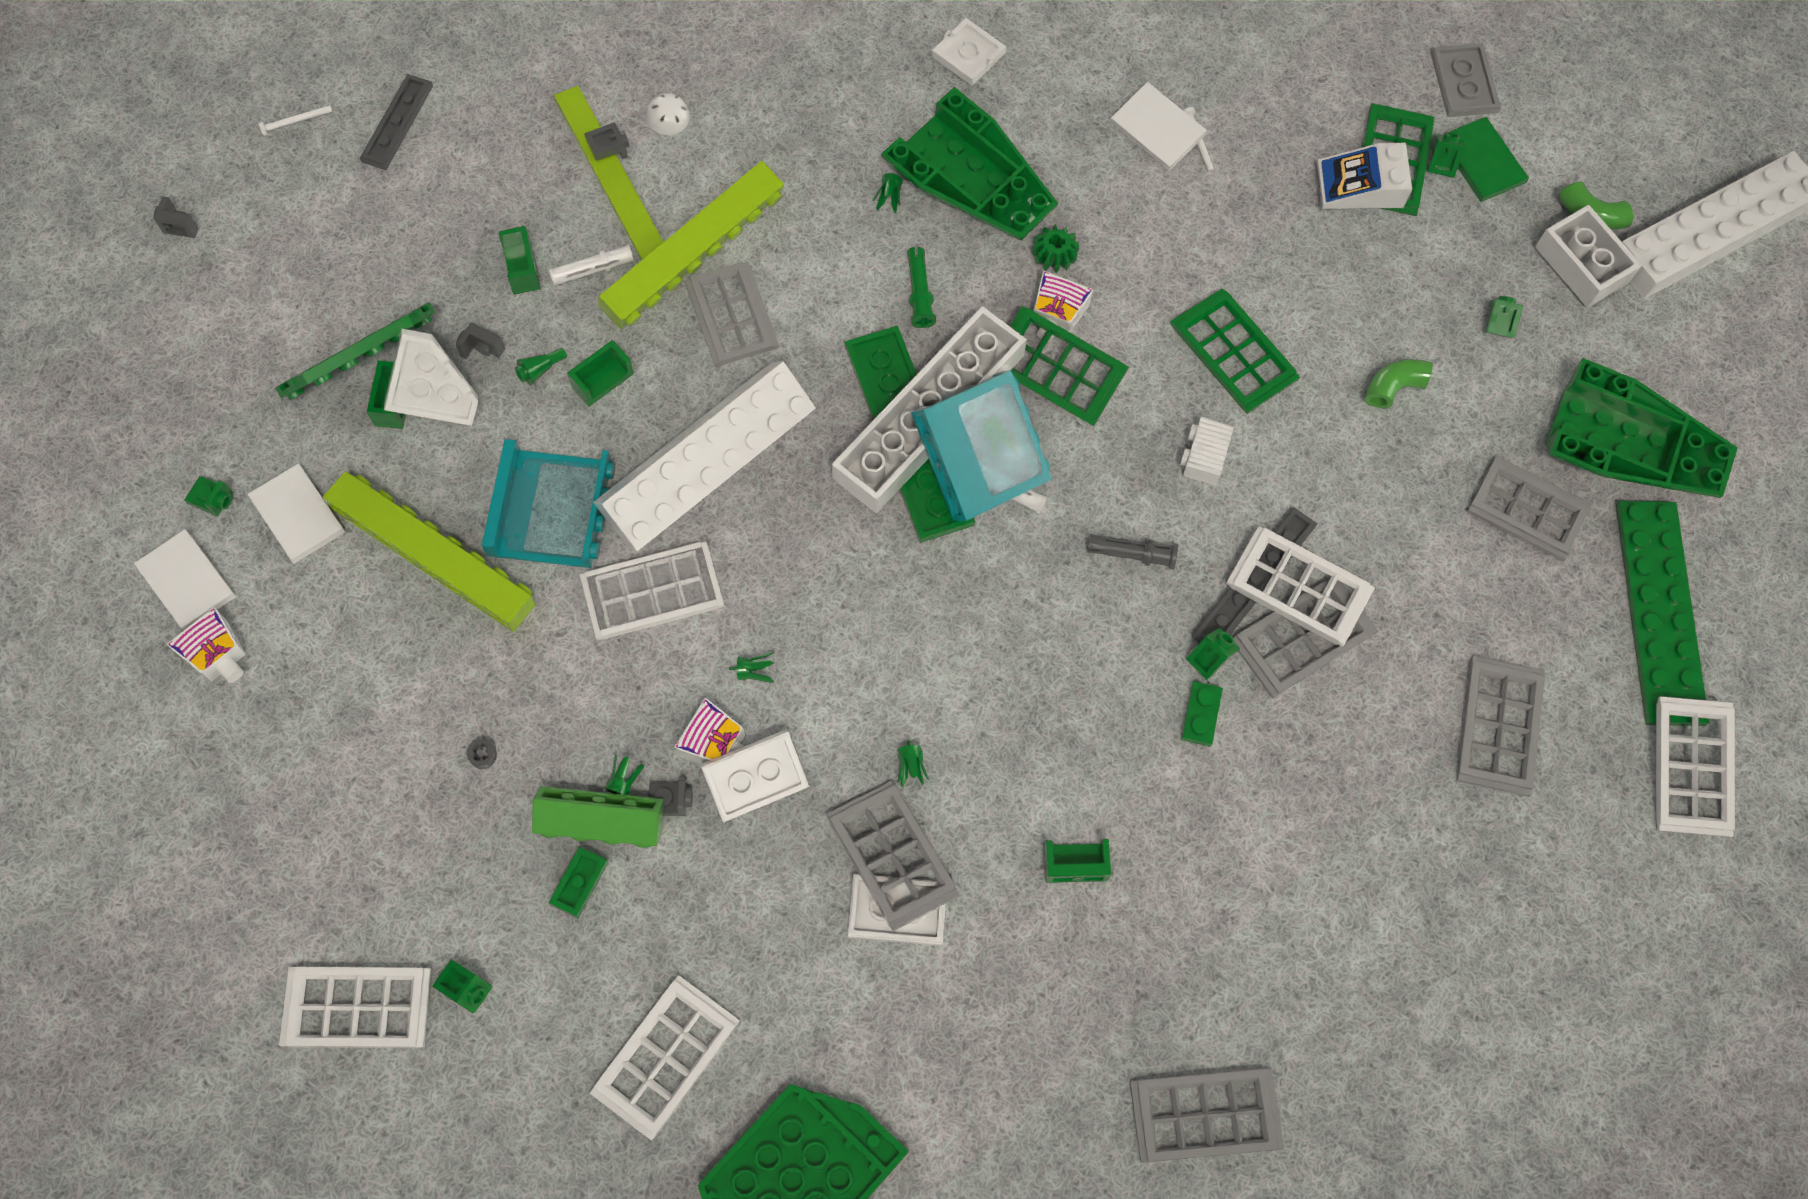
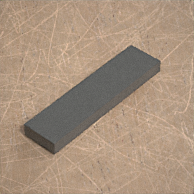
M410 74L406 75L360 156L362 163L387 170L433 88L431 81Z

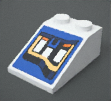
M1377 143L1321 158L1317 161L1322 209L1404 208L1412 191L1406 143Z

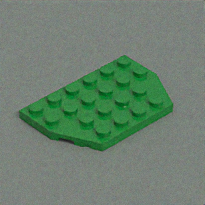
M430 302L276 386L275 390L281 398L287 396L291 400L305 392L304 386L312 382L315 386H319L333 378L330 374L331 371L339 368L340 371L344 372L359 363L356 357L362 354L365 357H370L385 349L383 342L387 340L390 343L399 341L402 329L409 330L408 328L412 326L418 329L431 322L430 315L435 313V310Z
M790 1084L697 1186L702 1199H868L905 1158L909 1151L861 1105Z

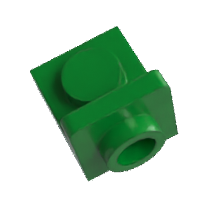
M1445 132L1444 135H1436V144L1428 165V172L1452 178L1455 177L1465 149L1464 141L1460 139L1461 136L1451 132Z
M1499 296V299L1491 300L1489 303L1491 310L1485 333L1514 339L1524 305L1516 304L1515 298Z
M199 476L184 500L187 504L218 517L222 510L229 507L233 492L221 480L216 483Z
M1218 628L1208 634L1186 660L1208 680L1240 648L1234 642L1231 635Z
M452 959L432 985L433 988L471 1013L476 1012L492 989L490 984Z

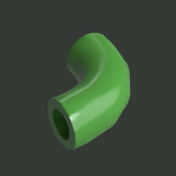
M1584 182L1572 183L1559 193L1562 204L1571 215L1590 205L1610 229H1623L1632 225L1633 210L1627 201L1614 203L1601 201L1589 192Z
M1403 359L1389 363L1373 376L1366 391L1365 402L1370 406L1386 409L1393 405L1397 391L1402 388L1415 387L1425 390L1431 377L1433 363L1415 359Z

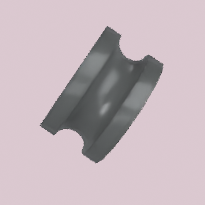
M478 739L469 745L467 757L474 767L486 769L495 763L497 752L489 741ZM483 747H486V752L489 755L488 758L485 760L480 758V761H477L476 750L480 748L483 751Z

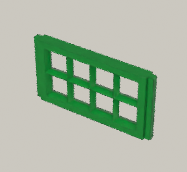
M1375 103L1371 104L1363 147L1373 145L1374 138L1394 143H1406L1408 146L1419 148L1417 161L1408 159L1409 166L1416 167L1414 179L1411 180L1412 191L1410 200L1407 199L1404 208L1380 209L1417 216L1435 120L1434 116ZM1378 119L1397 123L1395 136L1376 132ZM1406 125L1422 129L1420 141L1402 138V126Z
M1223 288L1170 322V325L1246 414L1300 379L1296 369ZM1225 306L1235 319L1219 329L1209 315ZM1205 319L1215 332L1198 342L1188 329ZM1240 323L1250 334V337L1234 346L1224 333ZM1220 337L1230 350L1214 360L1203 347ZM1256 341L1266 354L1252 364H1249L1239 351ZM1235 354L1246 368L1229 378L1219 364ZM1271 359L1282 372L1265 382L1255 371V368ZM1250 372L1261 386L1245 396L1234 382Z
M1022 305L1010 327L1023 336L1032 322L1046 330V333L1036 349L1026 344L1025 350L1033 355L1022 373L1012 368V374L1016 377L1018 383L1088 424L1095 426L1127 373L1129 366ZM1052 335L1068 343L1057 362L1041 353ZM1073 347L1089 355L1078 374L1063 366ZM1038 358L1053 366L1043 385L1028 377ZM1094 359L1110 367L1100 386L1084 378ZM1059 370L1075 379L1064 397L1049 389ZM1080 382L1096 391L1086 409L1070 401Z

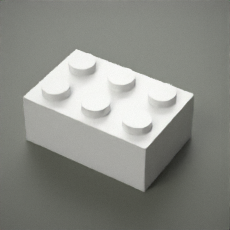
M1590 205L1585 206L1546 229L1535 246L1587 308L1630 283L1642 267V264Z

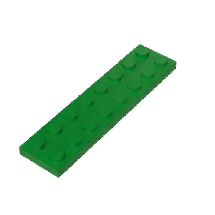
M898 326L845 341L846 352L872 420L917 375ZM929 458L899 489L920 543L975 526L974 517L967 521H953Z
M1619 501L1616 504L1645 725H1656L1658 697L1706 700L1677 502ZM1669 715V726H1692V717ZM1698 717V726H1706L1710 723L1709 718Z

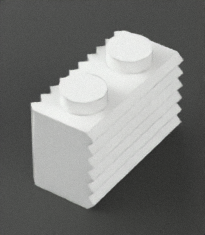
M1202 416L1198 425L1192 424L1187 439L1192 441L1191 449L1185 448L1180 465L1185 466L1183 476L1216 485L1221 475L1234 426Z

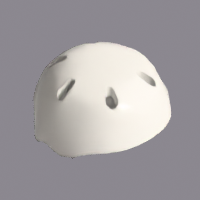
M673 93L656 95L648 104L646 121L649 127L657 133L663 135L678 134L689 123L690 111L687 104Z

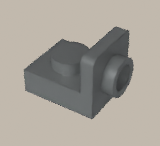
M615 122L584 133L586 142L596 161L616 153H620L622 159L628 158L626 148L630 147L629 141L624 131L619 132Z
M169 197L161 198L159 206H156L154 210V220L161 231L165 234L195 238L198 227L190 214L177 211Z
M470 323L466 330H463L458 335L456 341L457 350L464 359H467L473 348L485 356L492 354L498 358L505 350L499 336L473 323Z
M679 779L678 784L649 783V797L664 799L663 816H686V808L692 807L693 791L692 789H687L685 779Z

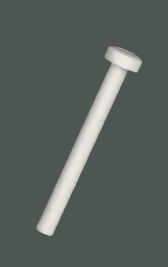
M329 105L269 124L259 122V128L263 136L268 135L267 131L333 111Z
M1193 107L1183 110L1195 120L1194 115L1196 111ZM1201 139L1197 145L1207 171H1214L1204 141Z

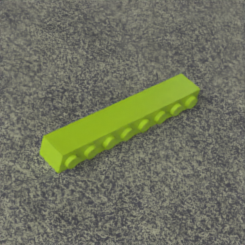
M761 160L598 296V307L620 329L626 324L629 327L634 325L642 316L640 312L646 307H649V309L654 308L662 300L661 295L665 291H674L682 283L683 280L681 278L688 272L692 275L698 271L703 265L701 261L708 255L711 258L717 255L723 248L721 244L728 238L731 241L736 239L743 231L741 227L748 221L750 224L756 222L762 216V210L767 205L770 207L775 206L783 197L781 193L784 183Z
M345 471L322 497L330 509L513 633L536 606L531 596L533 593L528 587L520 582L515 585L509 581V576L500 568L494 567V569H491L485 565L486 561L476 552L471 551L469 554L461 549L463 547L462 544L450 535L445 538L439 534L440 530L430 521L425 520L421 522L415 518L417 516L416 513L406 505L399 507L394 504V499L388 493L381 489L378 492L371 488L370 482L361 475L357 474L354 477Z

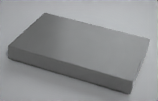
M1483 43L1432 47L1430 53L1447 117L1499 113L1501 106Z

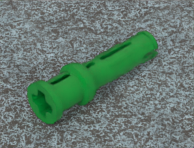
M912 247L907 251L912 294L909 297V304L913 307L911 323L915 328H929L936 324V316L932 312L934 297L928 290L925 250L922 247H917L918 254L916 257L915 247Z

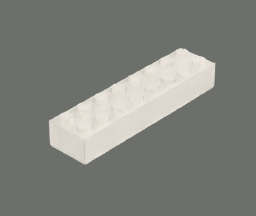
M1792 151L1625 239L1622 243L1642 264V267L1630 283L1641 297L1646 299L1808 212L1807 165L1795 151Z
M982 306L832 463V479L877 514L928 459L911 412L920 407L932 406L993 378L995 373L1011 370L1024 356L1027 339ZM991 391L959 405L958 410L962 421L967 418Z
M784 361L771 362L593 503L624 544L631 550L639 551L815 410L816 407Z

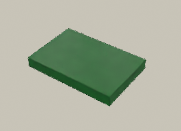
M1487 117L1450 131L1461 136L1460 139L1464 141L1465 149L1458 170L1480 202L1527 183L1529 177Z

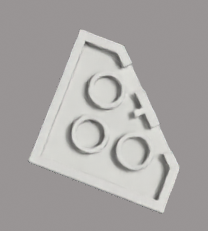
M402 329L384 402V410L472 426L478 405V395L432 334Z

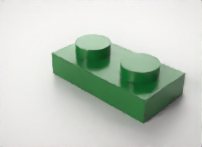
M1193 681L1181 740L1208 747L1212 746L1223 688Z
M579 847L553 893L549 904L578 919L609 862Z

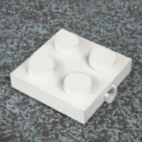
M965 18L953 31L948 30L945 33L944 39L932 50V57L972 86L1006 53V46Z

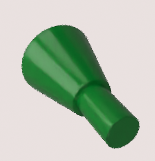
M559 348L547 355L543 354L518 359L517 366L515 367L516 375L522 383L526 381L529 385H532L553 364L567 358V354L563 348Z

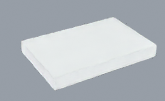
M1149 82L1141 87L1111 117V123L1169 171L1207 133L1204 127Z
M299 463L247 494L293 564L345 533Z
M186 529L134 563L183 631L213 607L219 609L236 597Z
M787 729L700 764L723 823L809 787Z
M853 874L848 938L942 946L945 904L892 931L861 876ZM874 876L880 887L897 878ZM910 879L920 896L941 886L938 881ZM905 882L884 893L894 910L914 900Z

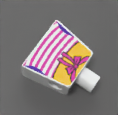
M1044 271L1034 312L1071 332L1089 307L1093 289ZM1039 328L1037 336L1042 339L1046 330ZM1054 335L1050 337L1048 342H1051L1053 340Z
M215 607L167 643L179 657L210 681L222 675L228 683H233L240 679L244 673L236 662L244 657L246 653L227 620Z
M705 698L674 748L678 756L703 764L744 747L745 745L741 744L745 733L740 724Z

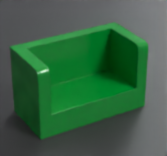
M526 226L499 231L498 234L508 270L507 277L513 295L540 290L541 287L532 245Z
M611 340L568 371L567 375L572 389L590 407L634 375L629 357Z
M378 360L367 414L375 427L403 429L406 414L384 410V402L394 362Z
M1102 839L1100 844L1053 845L1052 840L1045 841L1043 847L1046 883L1108 881L1111 877L1109 839Z

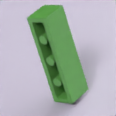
M540 786L533 798L532 833L541 834L546 838L562 836L572 837L576 841L600 840L612 845L629 843L640 848L657 846L662 834L664 799Z

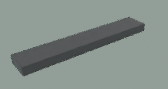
M1293 507L1274 533L1301 546L1315 529L1317 523ZM1268 543L1259 561L1276 569L1285 551ZM1256 565L1246 583L1263 592L1273 574ZM1230 587L1191 637L1200 643L1208 634L1218 628L1231 635L1256 604V601Z

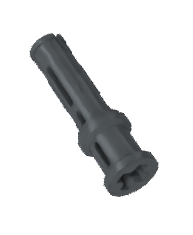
M1090 534L1087 553L1142 561V564L1146 566L1152 563L1169 566V569L1174 570L1178 544L1173 543L1172 546L1157 544L1150 539L1143 543Z

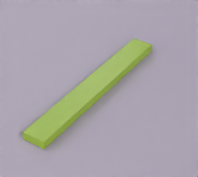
M577 85L555 94L554 99L638 256L641 260L663 243L659 232L617 155L613 154L603 159L595 160L586 142L584 133L598 129L601 126L579 86Z

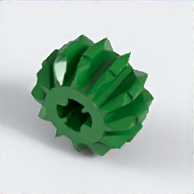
M1056 224L1052 227V230L1044 227L1041 234L1035 236L1032 253L1036 256V265L1044 263L1043 268L1045 271L1050 266L1054 267L1055 273L1059 271L1060 266L1067 271L1070 268V263L1074 264L1076 262L1077 252H1079V242H1076L1075 233L1067 234V226L1062 230H1058Z

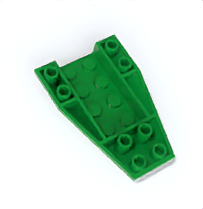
M955 87L936 103L935 116L909 140L905 142L899 137L881 153V157L920 190L1021 241L1058 206L1056 199L995 119Z
M1585 358L1580 360L1561 395L1545 442L1549 455L1605 478L1717 498L1724 496L1738 447L1640 381Z

